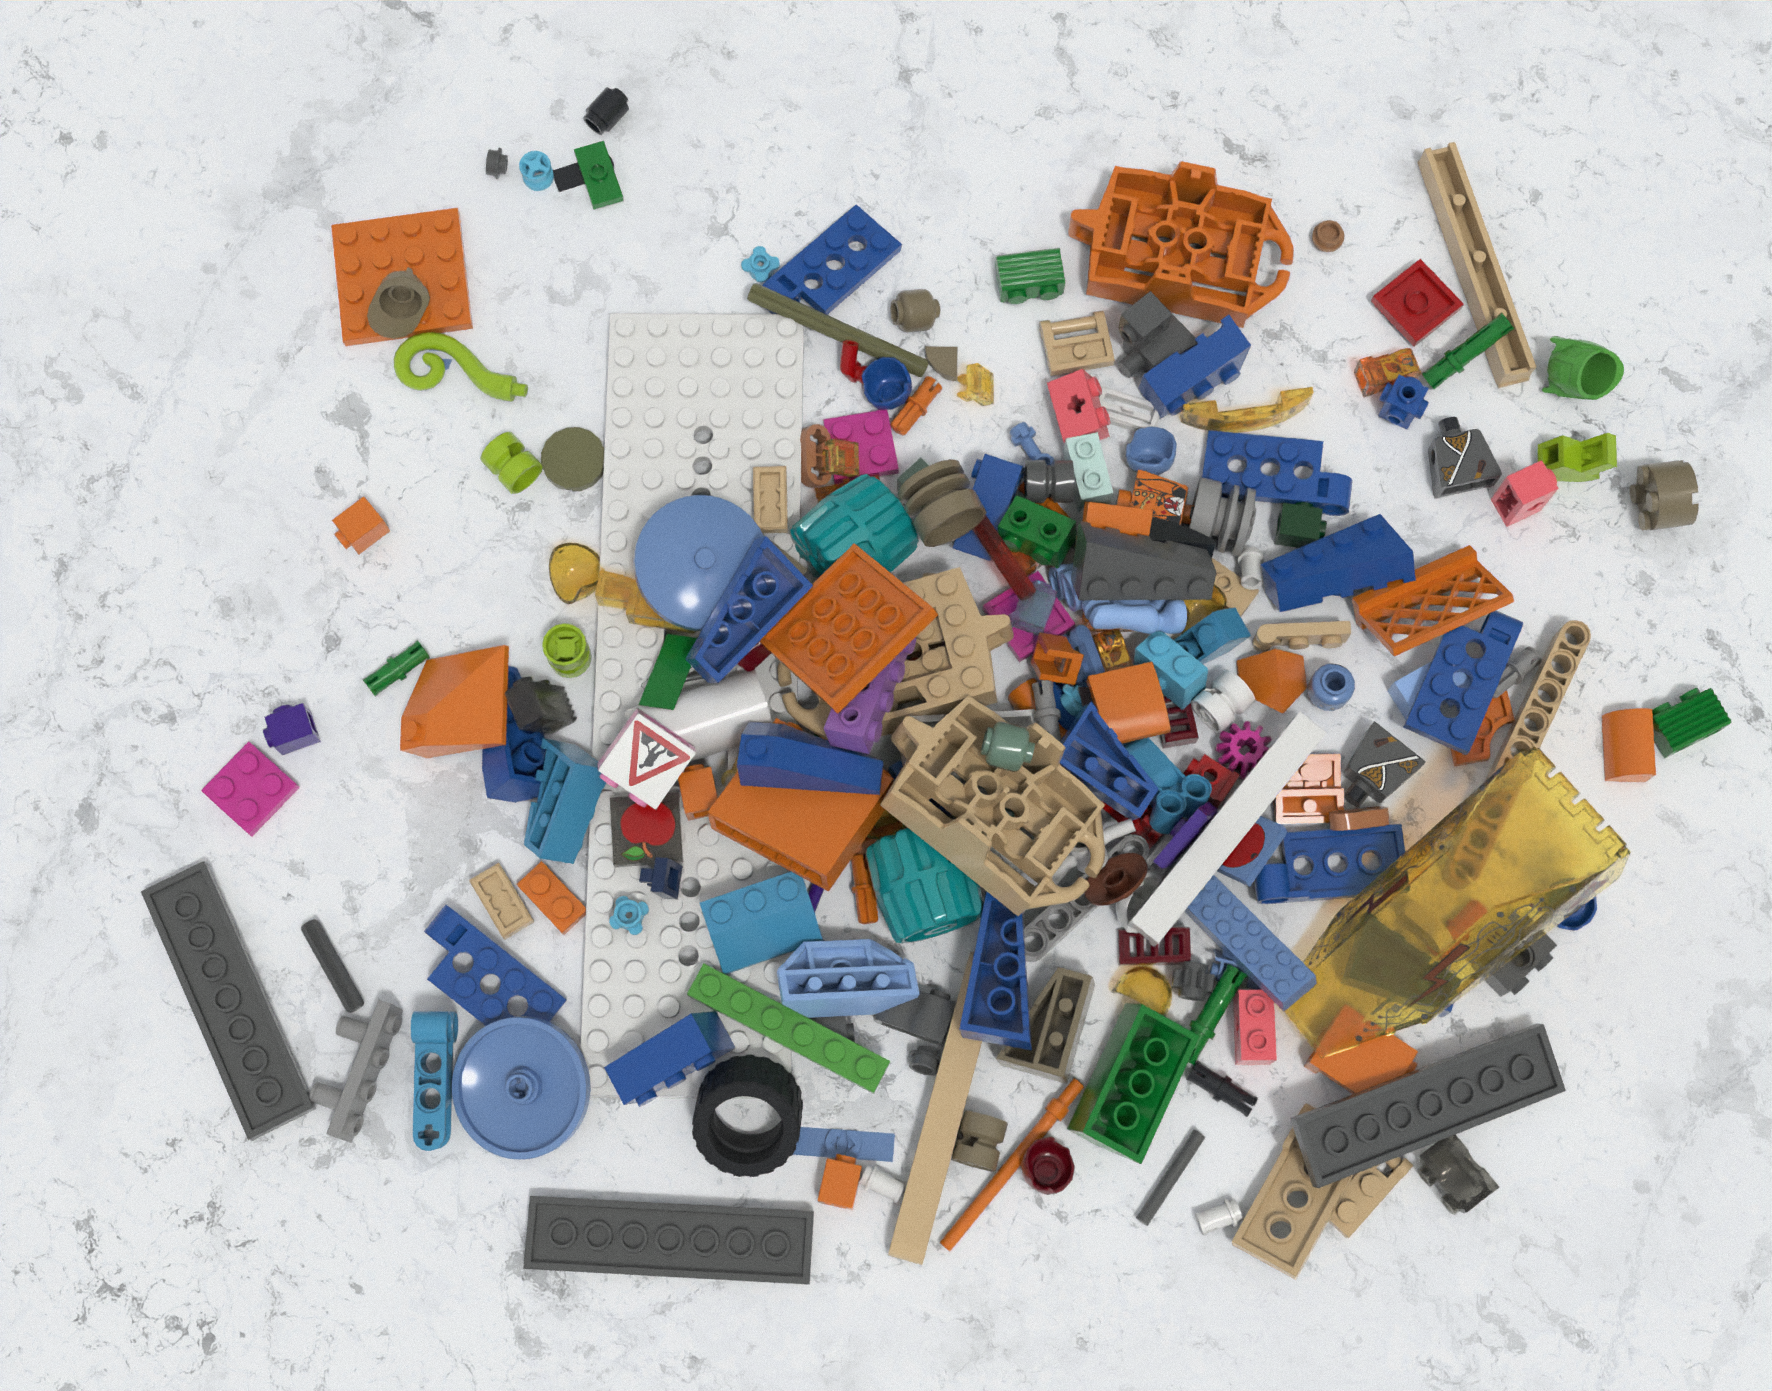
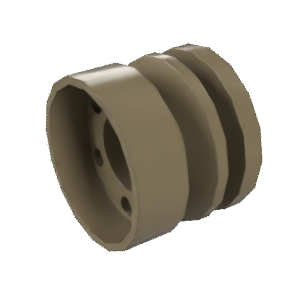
M943 460L929 465L907 479L898 490L897 495L905 506L907 514L910 517H916L913 525L922 542L927 547L944 545L960 538L975 528L987 513L975 490L968 489L970 481L966 474H963L964 470L958 460Z

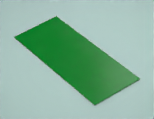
M667 634L638 705L674 710L691 665L685 658L697 638Z

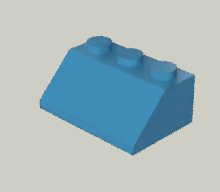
M788 872L700 902L711 940L725 975L793 952L803 942L823 941L804 880L793 872Z

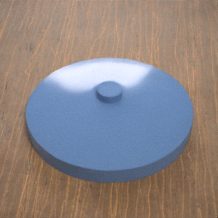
M692 495L676 499L655 512L647 521L638 537L633 558L634 575L638 589L650 608L667 622L683 629L702 631L753 542L757 538L764 537V535L749 514L727 500L707 495Z
M509 1017L495 1021L480 1029L461 1050L452 1076L453 1104L465 1131L482 1148L508 1159L536 1158L562 1146L580 1127L590 1100L589 1070L579 1047L561 1028L536 1017Z

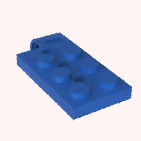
M856 204L771 276L762 286L797 302H800L802 297L815 310L828 315L901 251L902 244ZM857 241L862 243L865 249L854 251L849 247V244ZM832 260L842 263L843 268L832 270L827 266V262ZM813 279L817 280L821 287L809 289L804 283L807 280Z
M1208 431L1202 477L1222 482L1221 497L1228 498L1232 487L1238 485L1240 486L1238 495L1240 500H1243L1246 489L1251 488L1256 490L1255 501L1280 504L1307 502L1313 504L1315 508H1322V514L1342 516L1349 513L1353 480L1344 474L1320 472L1324 441ZM1239 459L1244 461L1247 467L1244 471L1235 473L1228 468V465L1231 461ZM1266 463H1275L1280 470L1276 475L1267 476L1262 473L1261 467ZM1300 466H1307L1312 470L1313 474L1307 479H1299L1295 476L1294 470Z
M1496 610L1487 614L1480 632L1466 626H1460L1443 634L1403 728L1467 755L1470 752L1513 651L1523 622ZM1470 642L1479 644L1483 650L1482 657H1470L1466 652V644ZM1456 672L1467 674L1470 678V686L1467 688L1456 686L1453 681V674ZM1442 702L1453 703L1458 711L1457 716L1454 718L1445 717L1440 711V704Z
M1402 824L1346 831L1327 829L1288 832L1281 841L1284 864H1266L1254 882L1258 904L1362 897L1360 896L1362 894L1363 897H1369L1373 893L1374 896H1377L1382 890L1387 892L1393 886L1392 884H1396L1405 874L1408 875L1407 865L1400 870L1407 863ZM1364 853L1375 854L1380 862L1379 868L1376 870L1367 869L1362 863V855ZM1338 855L1344 859L1346 867L1343 872L1337 873L1329 868L1328 858L1330 856ZM1297 858L1307 859L1312 866L1311 873L1308 875L1297 873L1294 869V860ZM1404 860L1403 865L1397 868V865ZM1394 865L1395 867H1392L1394 868V871L1390 875H1388L1387 872L1391 869V866ZM1409 875L1407 876L1408 881L1392 895L1408 894L1411 891Z
M446 904L424 930L428 936L449 951L427 980L485 1026L501 1019L515 1017L509 1013L507 1008L509 1000L515 996H522L528 1002V1009L521 1016L536 1017L548 1022L552 1020L567 1001ZM467 953L472 956L474 963L470 971L460 973L454 969L453 961L458 954ZM486 975H496L501 982L500 989L495 994H485L480 987L481 980Z

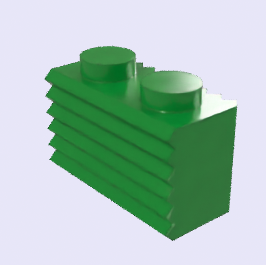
M1060 248L996 256L995 271L1001 302L1008 301L1010 304H1021L1026 302L1027 299L1040 297L1042 300H1053L1059 295L1064 294L1065 277Z
M1694 688L1679 697L1680 703L1671 707L1669 702H1666L1652 710L1654 741L1664 758L1723 730L1732 723L1712 688L1701 693L1698 688Z

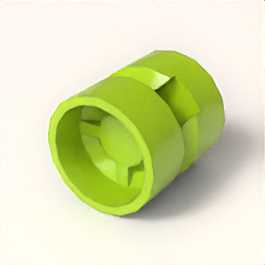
M505 432L497 436L485 447L480 459L492 474H499V481L511 494H517L534 483L541 474L543 466L531 452L524 451V444L512 432Z
M566 623L555 625L548 630L544 636L542 647L553 671L566 678L578 677L586 672L590 666L592 655L582 631L576 626Z

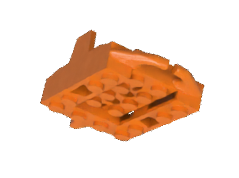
M1183 161L1179 162L1172 174L1169 175L1144 169L1115 166L1099 208L1073 210L1068 229L1070 237L1090 245L1086 295L1134 305L1151 291L1171 313L1221 323L1220 320L1230 315L1240 328L1244 327L1246 319L1277 298L1286 288L1290 278L1289 271L1278 270L1276 279L1271 285L1260 286L1255 282L1263 242L1271 240L1280 247V262L1284 265H1291L1293 263L1294 247L1289 234L1271 206L1272 198L1218 185L1215 168ZM1132 236L1148 239L1147 243L1132 240ZM1158 237H1167L1171 241L1168 243L1162 242ZM1197 243L1202 248L1194 249L1189 244ZM1212 252L1226 255V259L1213 257L1210 254ZM1125 267L1154 274L1152 276H1147L1124 270ZM1192 281L1245 292L1246 295L1242 296L1192 285Z

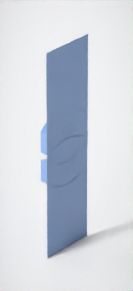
M801 1127L799 1142L796 1143V1150L793 1155L835 1158L836 1154H841L858 1160L893 1162L895 1134Z

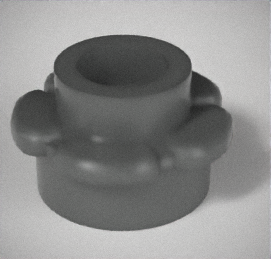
M500 147L498 150L489 149L486 159V175H492L499 179L500 174H506L508 166V155H503L502 148Z
M918 1046L917 1050H911L909 1052L911 1057L910 1069L923 1075H935L941 1058L937 1056L938 1051L929 1046Z

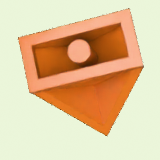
M1273 649L1236 661L1237 675L1251 689L1255 700L1282 714L1307 689L1304 658L1302 655Z

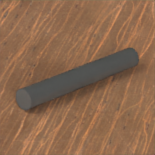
M1192 1131L1137 1215L1136 1219L1142 1224L1149 1225L1206 1138L1200 1132Z

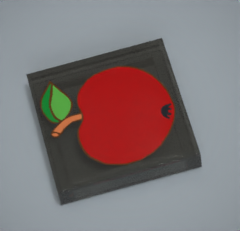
M679 792L667 793L656 810L648 804L645 808L638 805L629 796L610 798L613 865L615 868L655 864L656 857L669 858L675 862H684Z

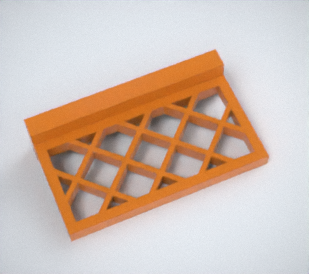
M1470 545L1415 569L1416 581L1403 583L1402 579L1387 582L1386 588L1370 589L1352 598L1356 624L1362 630L1368 628L1393 656H1397L1514 602L1513 594L1477 560V552ZM1479 577L1481 578L1479 583L1470 582ZM1451 590L1450 596L1441 595ZM1459 591L1475 592L1473 598L1457 597ZM1482 593L1498 595L1493 599H1480ZM1419 604H1422L1421 607H1420V610H1419V609H1410V608L1415 607V606H1417V605H1419ZM1429 605L1445 606L1443 611L1428 610ZM1453 606L1469 608L1462 613L1451 612ZM1392 617L1390 623L1381 622ZM1400 618L1415 619L1413 625L1398 624ZM1423 620L1439 621L1438 624L1431 627L1421 626ZM1393 633L1409 635L1407 638L1396 643L1392 640Z

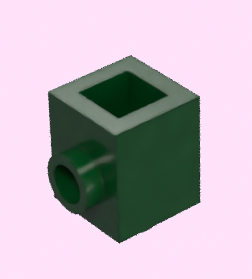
M1307 502L1283 503L1278 513L1274 544L1300 548L1324 538L1327 521L1322 520L1323 509L1315 508L1313 504Z

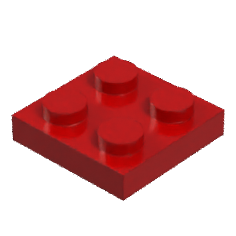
M1421 259L1382 288L1371 299L1375 307L1414 347L1459 312L1464 305Z

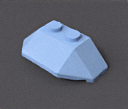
M871 939L803 942L777 970L782 1005L807 1018L877 1014L918 998L920 995L914 963L906 958L902 959L890 949Z

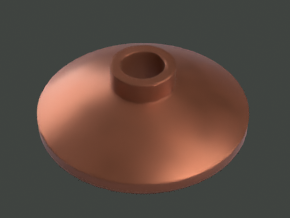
M1125 853L1109 859L1096 878H1088L1087 881L1090 886L1084 892L1085 897L1091 904L1097 906L1110 905L1126 899L1145 879L1148 871L1146 860L1137 853Z

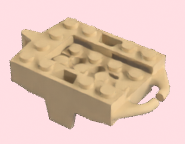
M960 567L904 583L936 609L938 616L916 636L913 652L918 651L922 654L915 661L905 660L904 677L901 683L896 684L893 691V705L890 712H885L883 717L881 736L893 734L907 716L949 714L968 695L984 706L997 703L991 651L1013 639L1014 633L1009 616L1005 614L980 615ZM945 641V646L930 650L929 645ZM779 661L777 668L779 686L785 687L792 684L791 671ZM789 692L782 695L787 712L797 722L819 737L828 740L823 728L831 708L821 698L818 697L819 704L817 707L805 709L798 703L795 693ZM918 699L923 702V704L897 710L900 704Z
M970 695L933 728L913 717H905L893 732L891 740L907 761L880 804L884 809L1017 916L1026 909L1068 903L1078 899L1089 888L1088 881L1081 877L1069 887H1060L1052 879V876L1078 842L1085 844L1090 852V861L1085 868V873L1088 876L1096 878L1105 860L1101 810L1105 804L1080 780L1060 765L1065 746L1037 723L1025 727L1029 731V742L1035 743L1033 757L1030 764L1023 762L1022 767L1018 771L1011 772L989 766L986 763L985 755L980 754L987 727L993 728L997 722L1006 721ZM952 771L964 779L966 783H961L951 775ZM977 786L983 787L988 795L981 793ZM931 798L954 815L956 819L952 820L929 800ZM1005 808H1009L1010 810H1012L1015 814V817L1010 816L1006 812ZM1023 827L1035 838L1032 840L1025 833H1023L1020 830V828ZM991 846L1038 884L1036 886L1031 884L990 851Z

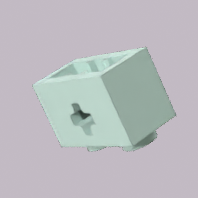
M1098 432L1065 439L1063 456L1064 460H1073L1074 499L1078 513L1084 507L1085 502L1088 501L1111 504L1113 489Z

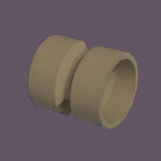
M964 1111L960 1126L963 1138L956 1141L951 1160L970 1167L995 1172L1000 1156V1151L996 1147L997 1144L1003 1143L1008 1123L989 1115Z

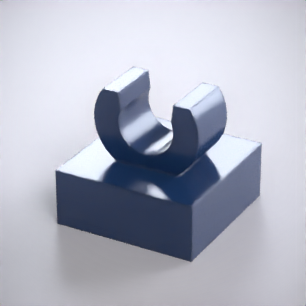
M656 857L654 869L641 868L639 882L647 883V886L651 887L650 892L664 899L678 900L683 866L669 858Z

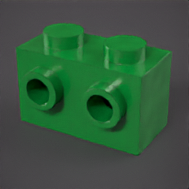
M1016 495L998 525L999 543L1011 552H1021L1032 557L1035 562L1047 566L1049 564L1059 568L1076 540V520Z

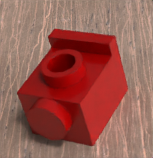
M1204 754L1200 761L1193 758L1183 774L1185 776L1198 774L1204 777V773L1208 772L1216 777L1214 782H1210L1212 791L1208 802L1218 809L1240 774L1230 771L1206 754Z

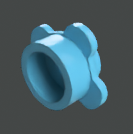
M757 246L753 249V254L748 259L742 261L741 266L743 271L749 272L752 278L762 283L767 281L772 276L774 270L779 268L780 261L777 257L770 256L763 246ZM762 262L764 265L758 266V263Z
M1065 684L1063 686L1064 694L1060 697L1061 703L1071 715L1077 717L1083 708L1078 687L1082 686L1075 685L1071 687Z
M627 896L619 897L615 902L614 915L610 917L609 923L613 929L623 928L629 930L632 935H638L643 930L641 923L644 916L648 914L649 907L645 902L637 903L629 900ZM628 912L632 913L630 919L626 918Z

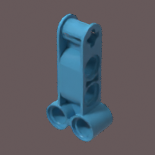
M1149 737L1122 743L1159 789L1149 804L1152 807L1149 824L1156 832L1169 834L1182 817L1189 819L1199 807L1208 802L1212 791L1210 782L1198 774L1185 776Z
M414 1011L411 1018V1040L415 1043L413 1140L417 1147L425 1151L442 1148L448 1143L451 1136L453 1043H456L458 1036V1015L456 1011ZM431 1053L438 1054L442 1061L441 1068L436 1073L431 1072L426 1065V1060ZM431 1088L436 1089L441 1097L440 1104L436 1108L428 1106L425 1100L426 1093ZM433 1128V1131H439V1138L432 1141L430 1137H425V1130Z

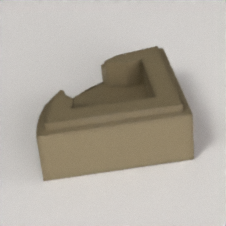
M925 346L928 364L944 379L957 381L958 347Z

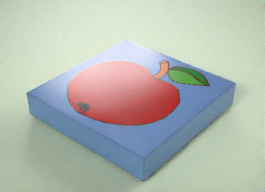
M1260 816L1217 872L1250 887L1288 831L1283 825Z

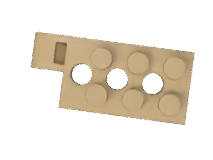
M1306 1103L1298 1115L1316 1108ZM1292 1127L1282 1145V1152L1236 1232L1232 1245L1297 1280L1353 1175L1321 1188L1313 1187L1309 1175L1304 1171L1305 1162ZM1293 1191H1302L1307 1195L1308 1202L1303 1207L1295 1208L1287 1201L1289 1194ZM1278 1221L1288 1223L1291 1227L1289 1236L1283 1239L1274 1237L1270 1232L1274 1223Z

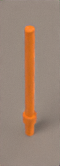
M1073 1078L1057 1099L1054 1097L1044 1108L1046 1110L1045 1114L939 1243L949 1252L1021 1166L1024 1152L1035 1140L1043 1138L1057 1120L1061 1122L1068 1114V1107L1084 1088L1078 1080Z

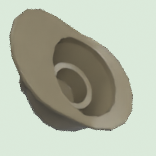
M407 267L405 271L389 273L382 280L369 305L367 313L369 325L377 334L383 337L395 339L412 333L418 326L430 299L428 289L413 274L411 268Z

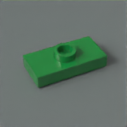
M600 141L574 149L593 210L624 201L605 142Z

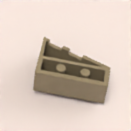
M1058 967L1029 1011L1032 1050L1005 1046L995 1058L1001 1066L1067 1084L1095 987L1093 977Z

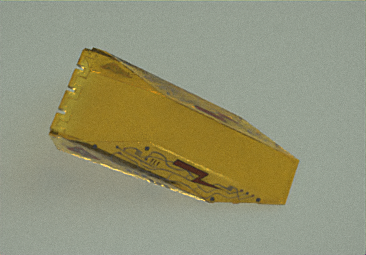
M1533 746L1528 751L1522 750L1506 762L1341 908L1331 920L1303 961L1316 975L1317 984L1287 1010L1283 1011L1320 1058L1360 1046L1362 1042L1386 1035V1037L1393 1035L1398 1030L1419 1023L1422 1025L1427 1024L1621 877L1631 854L1630 850L1626 847V842L1610 825L1600 832L1596 829L1605 819L1585 798L1574 805L1572 801L1580 795V792L1562 772H1558L1551 778L1548 776L1556 766L1540 748L1536 749Z

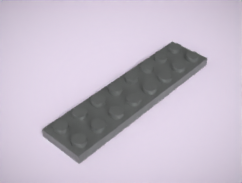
M205 861L200 862L140 891L247 1139L253 1141L315 1110L314 1103L309 1099L310 1093L208 863Z
M1537 1023L1292 1117L1290 1120L1312 1186L1321 1188L1565 1092L1566 1089L1544 1024Z
M530 1196L523 1269L810 1285L814 1211Z

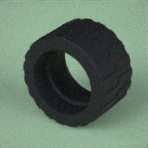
M746 1055L734 1056L724 1062L721 1061L715 1065L713 1070H710L705 1075L704 1081L698 1090L692 1120V1135L696 1141L699 1153H702L710 1165H714L724 1173L733 1174V1176L758 1177L761 1174L773 1172L774 1169L779 1166L781 1167L787 1162V1159L796 1150V1143L799 1142L803 1111L802 1092L791 1072L789 1073L783 1065L771 1061L770 1058ZM741 1096L755 1097L771 1105L779 1114L781 1121L774 1128L764 1133L742 1134L728 1128L719 1119L715 1109L721 1103L731 1098Z

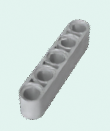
M1128 835L1108 852L1109 860L1124 854L1123 849L1125 847L1134 846L1139 849L1141 856L1146 860L1149 855V845L1141 836ZM1086 873L1083 876H1081V878H1084L1085 880H1088V878L1090 877ZM1075 900L1048 906L1024 928L1025 938L1030 936L1036 937L1042 945V948L1037 952L1026 950V961L1037 962L1042 959L1099 906L1093 904L1080 906ZM1052 914H1061L1066 919L1067 925L1062 929H1055L1049 924L1048 917Z

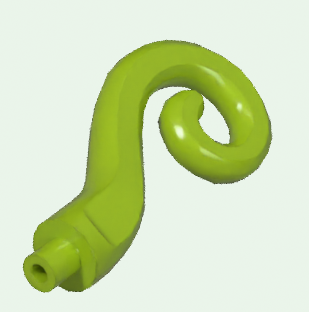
M427 332L414 335L404 341L394 355V370L397 378L401 383L414 390L432 389L441 382L445 374V365L442 358L437 354L428 352L422 356L424 363L431 368L428 374L417 376L410 368V363L417 353L425 350H438L453 357L473 384L492 398L513 402L515 396L526 397L528 393V385L517 383L516 376L489 371L465 345L445 334Z

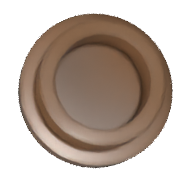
M1332 220L1319 223L1312 233L1314 245L1324 252L1338 250L1342 246L1345 237L1342 227Z

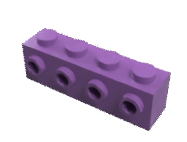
M916 637L838 714L831 708L823 728L830 746L870 754L874 742L877 743L881 737L883 717L885 712L889 713L894 701L893 691L896 684L901 683L904 677V663L907 655L912 654L914 651Z

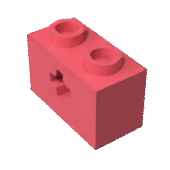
M1080 369L1047 383L1064 443L1067 438L1098 432L1100 440L1110 437L1107 425L1111 424L1110 417L1104 406L1101 407L1099 395H1102V389L1095 376L1092 377L1084 369Z
M1541 460L1505 478L1491 498V501L1506 527L1536 514L1544 508L1559 489L1556 476L1551 469L1546 468Z
M1238 990L1233 997L1235 1065H1271L1277 1060L1274 1001L1263 990Z

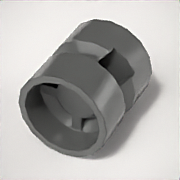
M1026 460L1024 470L1025 499L1034 503H1044L1050 497L1054 503H1072L1074 497L1073 460H1053L1051 465H1047L1045 460Z

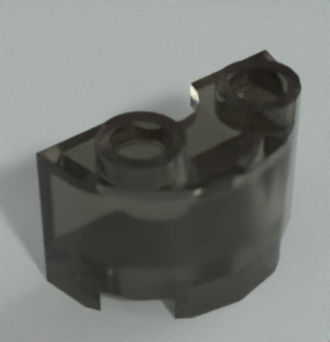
M1456 1134L1436 1142L1419 1155L1422 1165L1417 1169L1419 1176L1429 1187L1434 1185L1443 1195L1440 1198L1442 1204L1452 1215L1457 1214L1459 1211L1467 1213L1499 1188V1185L1489 1173L1474 1161L1469 1150Z

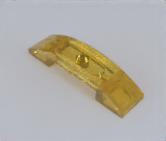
M1313 387L1280 391L1277 401L1273 405L1218 412L1216 400L1184 404L1180 420L1181 423L1206 431L1240 433L1260 430L1282 423L1306 408L1313 396Z

